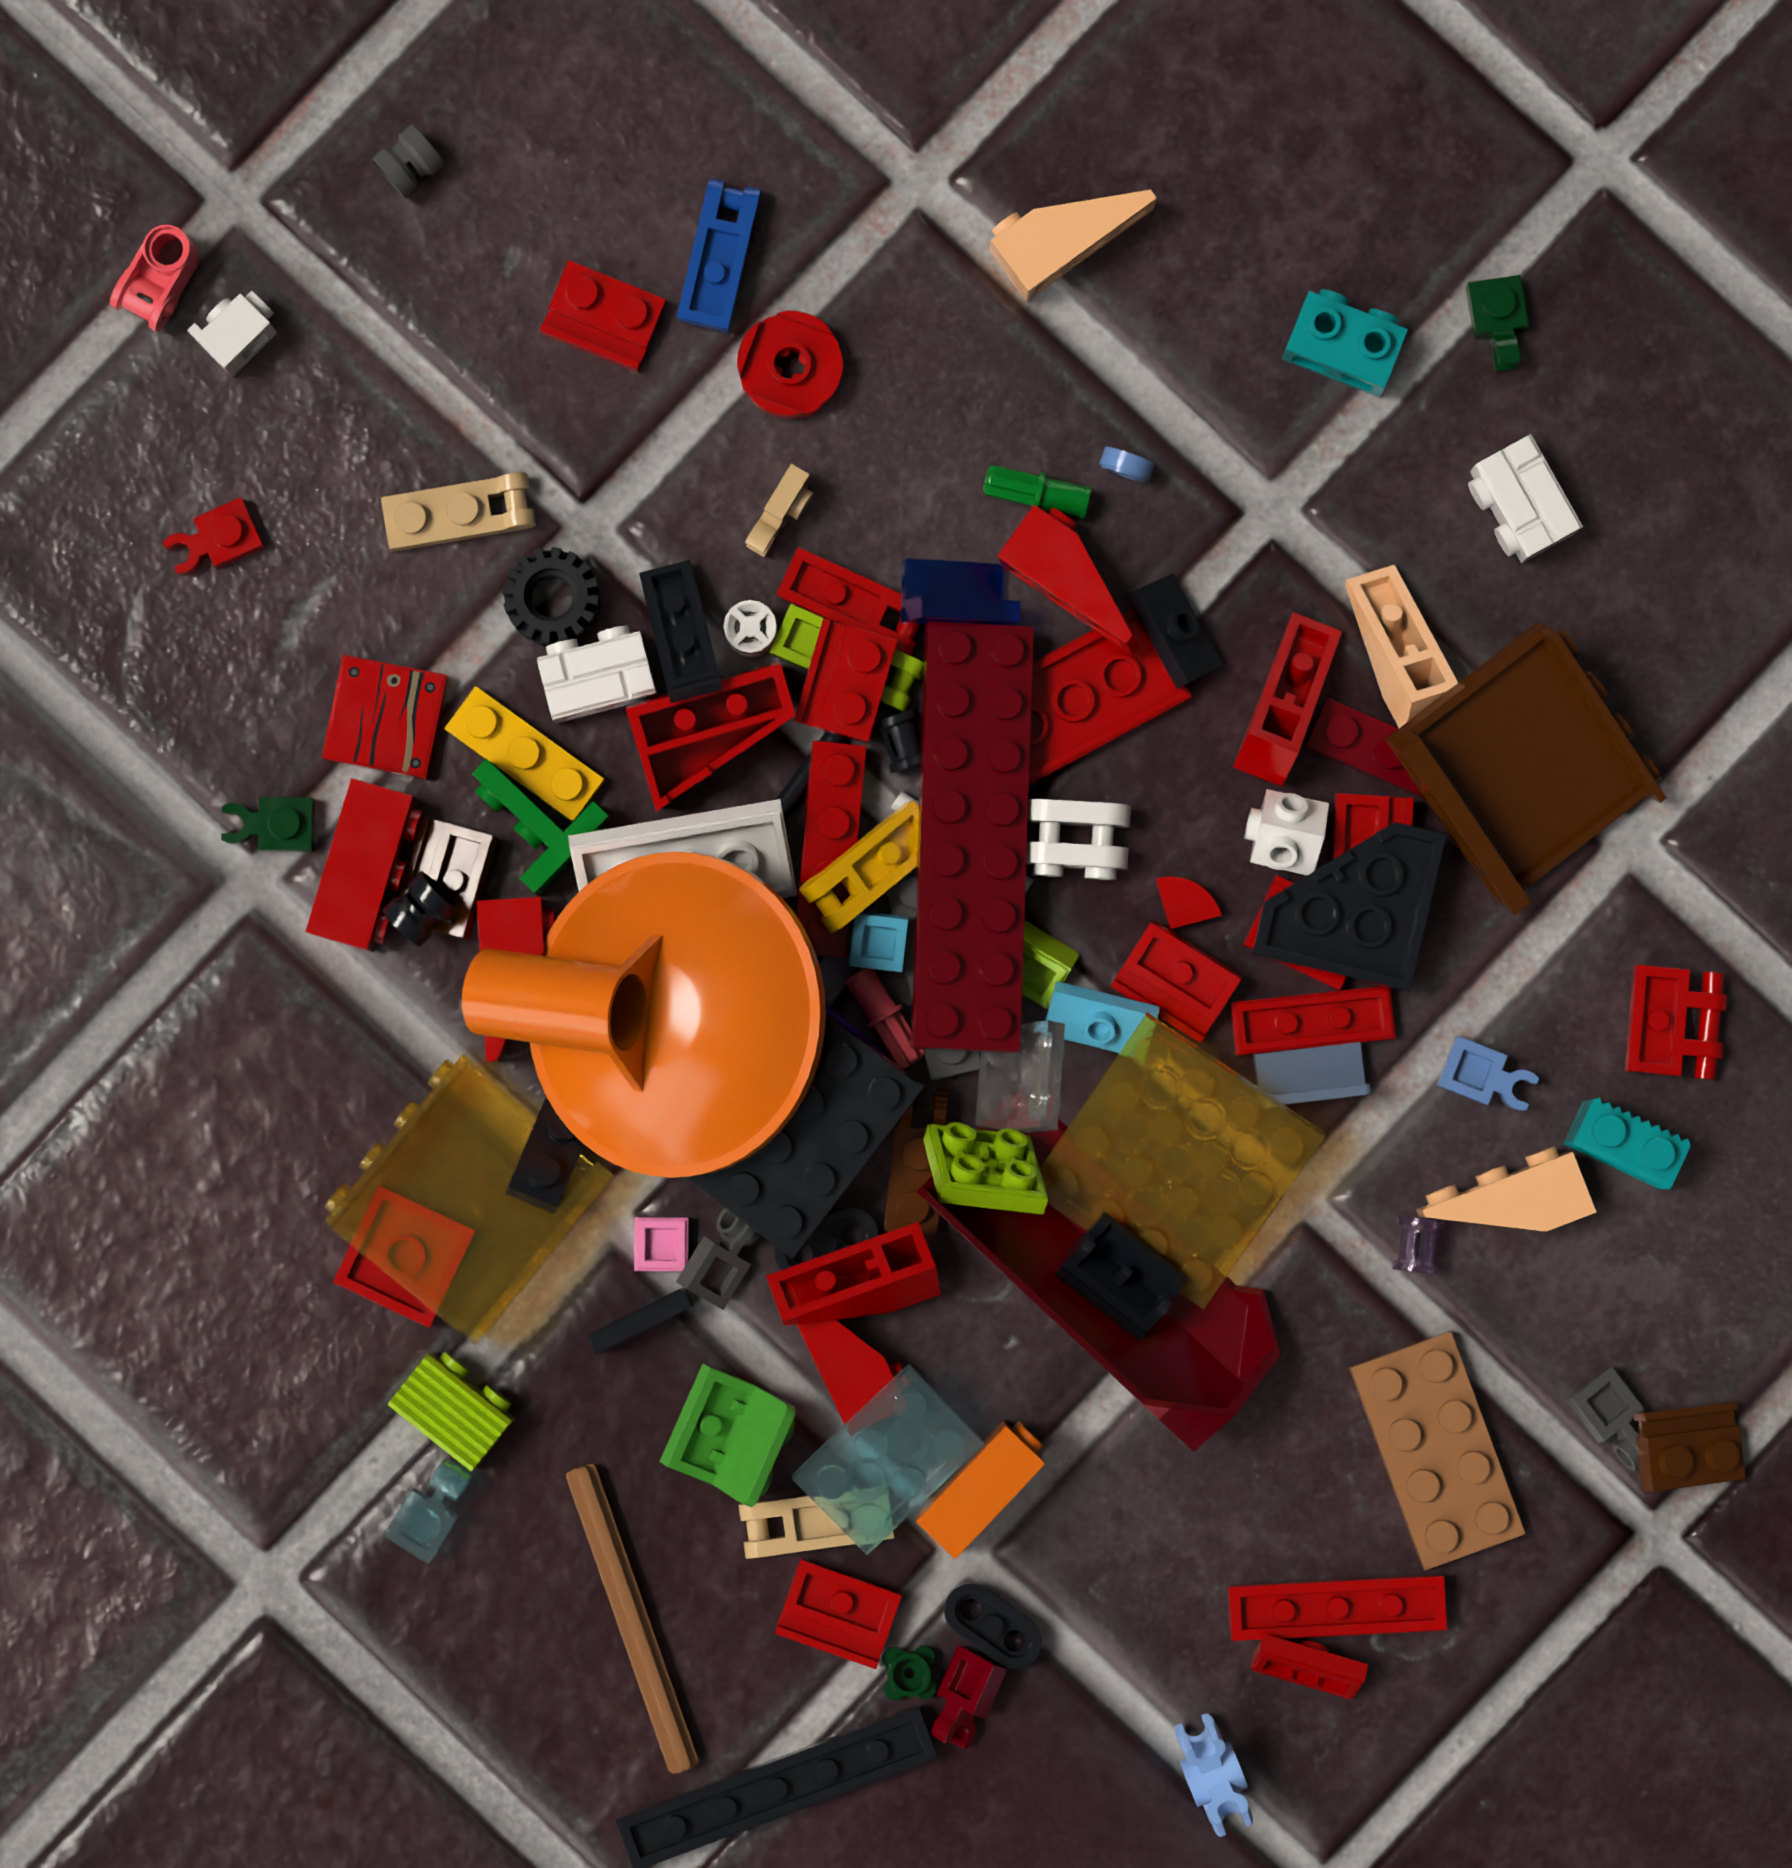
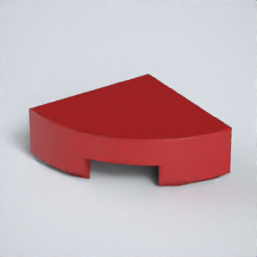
M1172 876L1155 879L1169 930L1222 916L1213 897L1197 883L1185 878Z

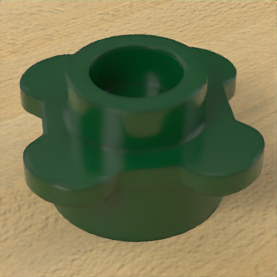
M921 1645L914 1651H901L897 1647H890L884 1652L882 1662L887 1667L888 1681L884 1684L883 1691L889 1699L898 1701L903 1696H918L921 1699H929L934 1695L936 1683L931 1679V1665L935 1661V1654L932 1649ZM912 1668L914 1676L912 1678L905 1677V1669Z

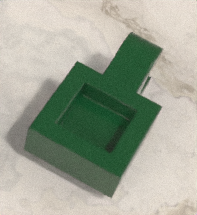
M1515 275L1468 282L1466 294L1474 339L1490 337L1495 372L1515 370L1517 368L1516 363H1520V352L1514 333L1526 331L1529 326L1521 276Z

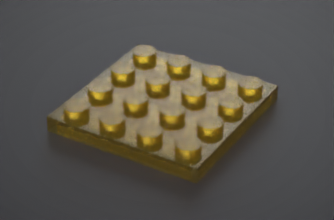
M1147 1012L1039 1169L1048 1196L1047 1203L1086 1230L1105 1211L1187 1276L1188 1280L1179 1293L1202 1309H1205L1320 1146L1326 1133Z

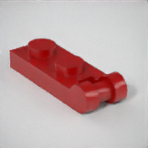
M799 547L776 594V598L829 619L832 622L850 625L898 639L896 650L909 656H913L918 645L914 639L921 624L925 625L933 612L930 607ZM888 608L902 615L895 631L881 626Z

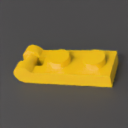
M914 800L900 806L823 871L807 880L799 888L808 903L814 901L822 912L823 916L820 920L829 933H833L848 924L917 866L919 807ZM840 881L850 894L842 903L832 891V888Z

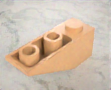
M1552 1146L1526 1156L1525 1159L1528 1166L1515 1172L1508 1173L1506 1166L1503 1165L1475 1176L1478 1186L1459 1193L1456 1184L1427 1194L1426 1199L1429 1205L1416 1210L1419 1217L1547 1232L1596 1213V1209L1574 1153L1564 1152L1558 1154L1556 1147Z

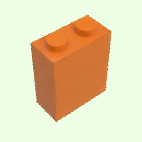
M1003 1420L915 1513L916 1523L956 1559L1045 1465L1042 1456L1039 1454L1044 1447L1042 1442L1020 1421L1011 1428Z

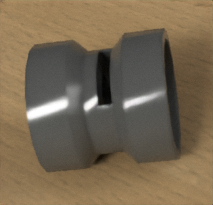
M412 124L398 134V142L390 149L382 148L371 158L382 175L404 199L408 198L418 189V181L425 175H434L445 166L444 161L436 150Z

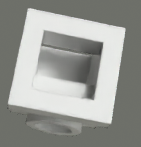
M250 291L245 297L240 293L233 301L226 298L218 303L208 314L206 321L209 324L203 330L195 323L187 330L232 377L277 334L268 321L274 313L253 291Z

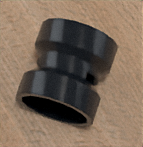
M420 871L409 882V890L401 898L394 897L383 908V913L408 940L421 947L432 936V927L439 920H448L458 910V906L435 880Z

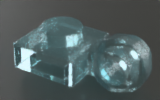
M445 1458L428 1484L436 1490L433 1497L427 1496L416 1488L412 1489L383 1536L425 1563L430 1564L460 1517L442 1504L447 1497L456 1502L466 1489L473 1474L466 1471V1467L457 1460L452 1462Z

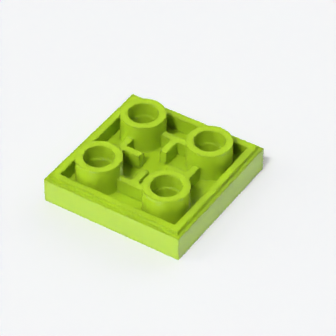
M957 1122L949 1123L946 1126L927 1125L923 1141L939 1203L1044 1215L1048 1196L1029 1135H1024L1017 1130L1008 1128L1001 1129L998 1132L973 1129L966 1124Z

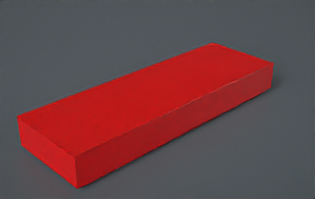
M1385 986L1230 1003L1235 1056L1396 1039L1391 991L1389 987Z

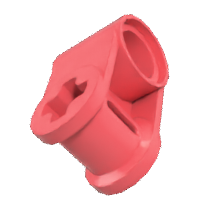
M159 225L151 229L145 236L130 266L118 280L110 298V306L116 310L127 309L148 321L149 329L160 332L172 317L182 292L197 269L200 259L199 250L195 242L178 227L172 225ZM170 241H180L183 246L180 259L171 265L162 264L160 261L161 248ZM142 294L152 300L153 303H148L137 297V295Z

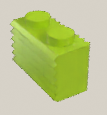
M445 1351L440 1358L433 1352L428 1353L387 1405L472 1472L515 1420L507 1412L512 1403L491 1386L486 1385L481 1391L465 1379L470 1370L450 1353Z

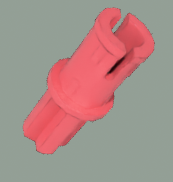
M865 968L844 982L869 1021L865 1026L868 1030L872 1028L875 1030L897 1066L901 1069L907 1068L924 1056L923 1049H911V1029L900 1013L904 1007L902 1004L895 1005L876 974L875 969Z

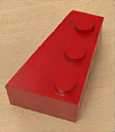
M780 661L722 677L720 679L723 690L673 703L670 702L667 693L626 705V712L656 812L796 715Z

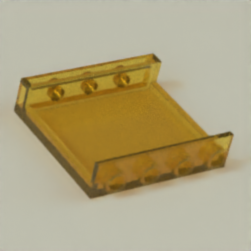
M462 1054L455 1064L449 1059L443 1062L427 1083L433 1088L432 1092L421 1105L414 1100L407 1105L393 1124L399 1129L397 1134L387 1146L378 1141L359 1164V1167L365 1171L352 1188L343 1183L331 1196L324 1208L330 1212L325 1219L326 1226L477 1347L612 1182L613 1174L600 1163L596 1162L593 1164L580 1153L563 1197L554 1214L505 1194L537 1118L470 1065L469 1058Z

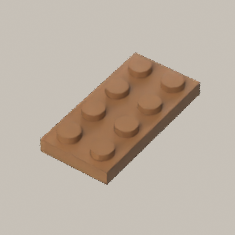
M1446 1331L1349 1367L1424 1571L1525 1535L1451 1331Z

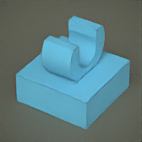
M862 911L854 918L849 966L902 972L909 916Z

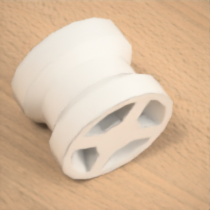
M742 601L734 605L725 616L723 626L725 637L733 651L741 656L750 658L762 656L770 651L778 630L775 616L769 607L759 601Z

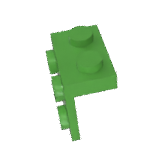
M703 1363L660 1462L671 1469L712 1484L741 1504L753 1507L759 1497L763 1496L768 1490L773 1476L772 1467L781 1447L787 1444L793 1434L795 1407L756 1384Z

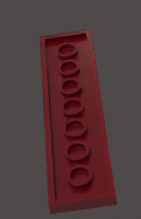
M928 621L925 624L911 1049L996 1053L1020 1052L1034 627Z

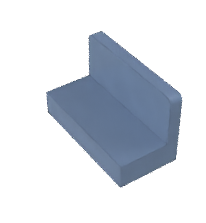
M1361 1042L1253 1055L1259 1108L1371 1094L1370 1084L1365 1083Z

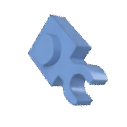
M1455 1036L1436 1086L1485 1106L1489 1105L1494 1092L1500 1095L1502 1102L1508 1108L1523 1111L1527 1110L1529 1104L1514 1097L1512 1093L1513 1085L1519 1080L1536 1085L1539 1078L1527 1070H1516L1508 1073L1502 1070L1508 1055L1463 1037Z

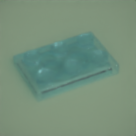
M908 1364L792 1474V1479L868 1555L985 1443L967 1422Z

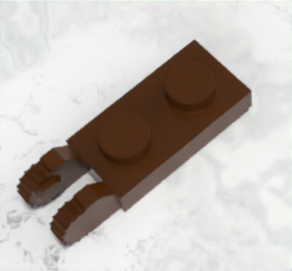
M937 1087L936 1093L933 1094V1124L945 1125L949 1088ZM916 1097L900 1118L899 1125H895L884 1232H890L919 1222L924 1236L937 1237L939 1213L917 1193L920 1187L932 1176L923 1141L926 1128L911 1127L913 1110L916 1109Z

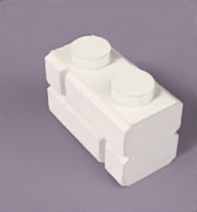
M1531 434L1480 461L1471 469L1470 473L1474 480L1468 482V486L1473 498L1482 510L1490 507L1500 525L1494 529L1500 546L1508 556L1516 553L1521 563L1573 536L1583 528Z
M618 626L597 633L599 642L578 647L577 639H570L546 646L548 655L538 657L537 663L550 714L555 724L658 696L640 631L630 633L628 626Z

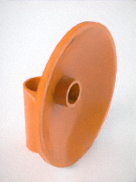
M654 853L631 859L602 873L587 884L557 917L545 938L543 955L492 948L483 949L470 963L462 990L463 1017L468 1029L472 1033L530 1042L532 1059L546 1097L566 1127L584 1145L617 1166L632 1172L657 1177H693L714 1173L745 1160L767 1145L785 1127L804 1100L817 1070L825 1035L826 1007L822 974L814 948L796 914L776 891L750 871L729 861L698 853Z

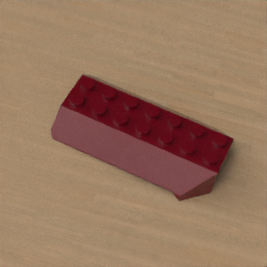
M1028 1089L1009 1092L975 1129L998 1132L1001 1129L1008 1128L1031 1137L1048 1196L1044 1215L939 1203L933 1176L920 1187L917 1193L1168 1429L1195 1452L1236 1415L1281 1356L1264 1289L1236 1285ZM1104 1211L1188 1277L1184 1287L1169 1301L1172 1303L1170 1309L1139 1341L1055 1275L1073 1243Z

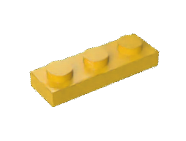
M476 686L444 728L572 822L585 810L605 782V779Z

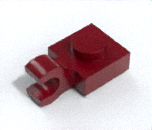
M958 1645L937 1691V1695L946 1699L947 1702L933 1724L931 1735L946 1744L953 1742L967 1750L976 1734L974 1716L986 1719L1008 1669L970 1648Z

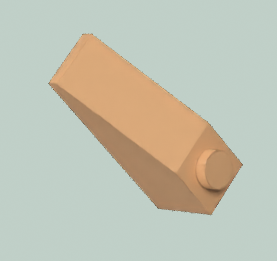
M1150 189L1031 210L1022 218L1018 212H1015L1001 221L992 230L995 237L990 240L989 252L1027 302L1153 211L1157 198Z
M1391 565L1346 579L1345 587L1382 697L1397 726L1400 728L1458 684V681L1396 566Z

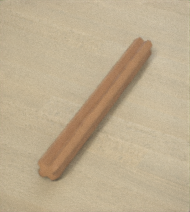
M594 1464L582 1465L566 1473L571 1494L668 1771L671 1774L687 1771L698 1764L696 1750L598 1470Z

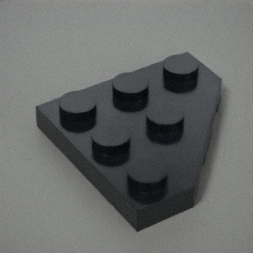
M1394 822L1263 902L1251 954L1409 992L1447 834Z

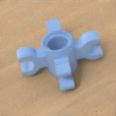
M1206 1713L1201 1715L1205 1729L1200 1735H1187L1181 1723L1175 1725V1734L1180 1748L1186 1759L1179 1762L1197 1808L1200 1806L1204 1807L1213 1830L1219 1837L1226 1835L1222 1823L1225 1816L1231 1813L1240 1814L1246 1827L1253 1824V1816L1248 1802L1241 1790L1248 1788L1233 1747L1230 1741L1224 1743L1218 1726L1213 1718Z

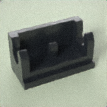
M1105 1211L1073 1243L1055 1273L1056 1276L1138 1341L1170 1309L1172 1303L1169 1301L1178 1294L1188 1280L1187 1276Z

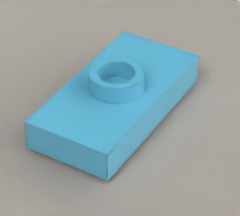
M1056 981L1042 1034L1146 1060L1160 1007Z

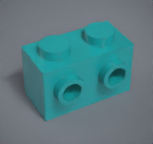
M1321 289L1319 294L1309 291L1281 359L1380 397L1387 385L1408 329L1398 326L1399 319L1388 312L1371 308L1368 313L1348 306L1350 300L1337 292Z

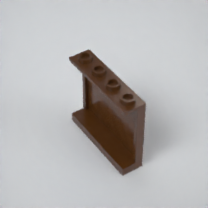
M1538 622L1385 739L1493 900L1513 915H1516L1532 903L1524 892L1525 889L1646 796L1659 803L1667 799L1656 783L1661 779L1660 772L1645 754L1641 753L1638 755L1629 742L1635 737L1632 729L1617 712L1611 714L1603 702V699L1607 697L1604 686L1592 672L1587 670L1584 673L1575 658L1580 655V651L1575 642L1563 629H1559L1556 632Z

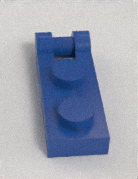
M709 179L676 317L677 322L729 333L754 223L760 206L762 189L746 186L745 190L742 191L726 187V181ZM721 207L739 211L737 223L719 220L718 216Z

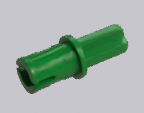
M991 465L986 472L983 493L989 497L1028 505L1031 508L1033 505L1049 511L1051 508H1055L1064 514L1084 519L1089 503L1091 486H1080L1045 477L1046 472L1041 470L1038 475Z

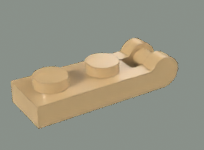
M509 473L491 479L380 497L389 550L396 552L519 531L536 526L534 510L527 507L525 491L530 489L527 473ZM504 496L507 512L492 516L490 498Z
M887 1483L773 1500L757 1501L753 1507L744 1504L738 1505L740 1521H746L748 1541L743 1542L746 1559L894 1539ZM783 1516L785 1536L770 1537L767 1518Z

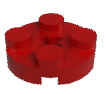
M793 310L776 313V316L768 317L764 321H759L752 326L740 344L737 367L742 389L756 407L771 416L783 419L814 416L832 400L840 386L843 375V358L839 344L828 326L811 314ZM791 351L800 354L799 363L805 366L803 373H794L791 379L782 377V368L775 365L777 358H787Z

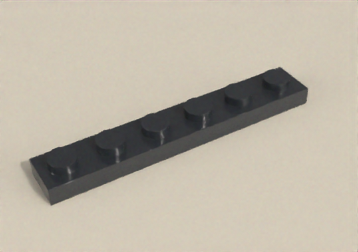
M917 1705L617 1817L615 1822L632 1868H646L938 1758L920 1706Z

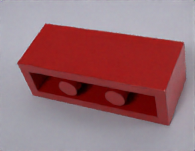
M351 778L306 927V933L372 953L374 952L376 942L385 943L391 922L383 913V908L388 904L391 891L400 892L408 862L401 861L407 840L415 841L421 817L423 816V811L416 809L419 800L412 795Z

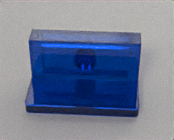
M912 558L902 561L901 623L926 624L928 621L1012 625L1020 622V601L1003 600V567L1001 564Z

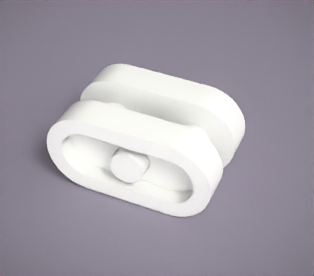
M1028 799V823L1039 824L1038 842H1027L1026 865L1032 866L1031 875L1063 877V868L1085 869L1084 878L1116 880L1117 870H1128L1129 848L1113 846L1114 828L1130 827L1131 805ZM1061 825L1092 827V845L1060 843Z

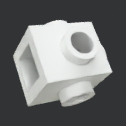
M1267 789L1261 810L1251 808L1246 825L1244 839L1253 841L1250 862L1276 870H1286L1303 875H1309L1314 872L1325 837L1329 803L1304 798L1294 793H1282Z

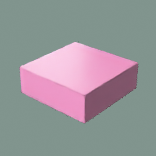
M635 1217L634 1271H683L689 1261V1218Z

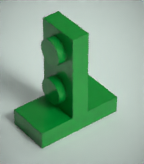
M487 759L472 773L481 783L474 791L496 813L506 806L520 820L513 829L535 850L542 843L549 847L519 878L538 897L572 862L568 836L603 830L612 821L593 801L563 832Z

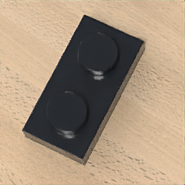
M547 1097L544 1099L505 1194L555 1214L584 1144L566 1127Z

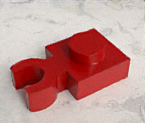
M242 497L193 518L199 533L192 536L184 533H175L168 536L162 542L168 551L179 546L188 547L190 554L187 561L174 567L175 572L179 576H187L197 571L201 566L202 560L210 557L213 566L219 569L265 548Z

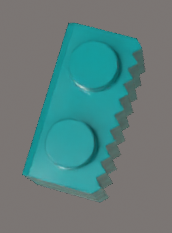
M1600 1097L1582 1101L1564 1141V1145L1651 1186L1670 1190L1691 1146L1689 1140L1680 1139L1679 1134H1670L1669 1129L1660 1130L1659 1125H1650L1649 1120L1641 1121L1639 1116H1631L1629 1111L1621 1112L1620 1106L1611 1107L1610 1102L1602 1103Z

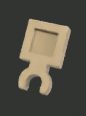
M793 464L789 466L766 504L762 516L745 541L748 549L765 557L782 527L784 528L790 516L799 520L814 494L807 489L811 483L810 474Z

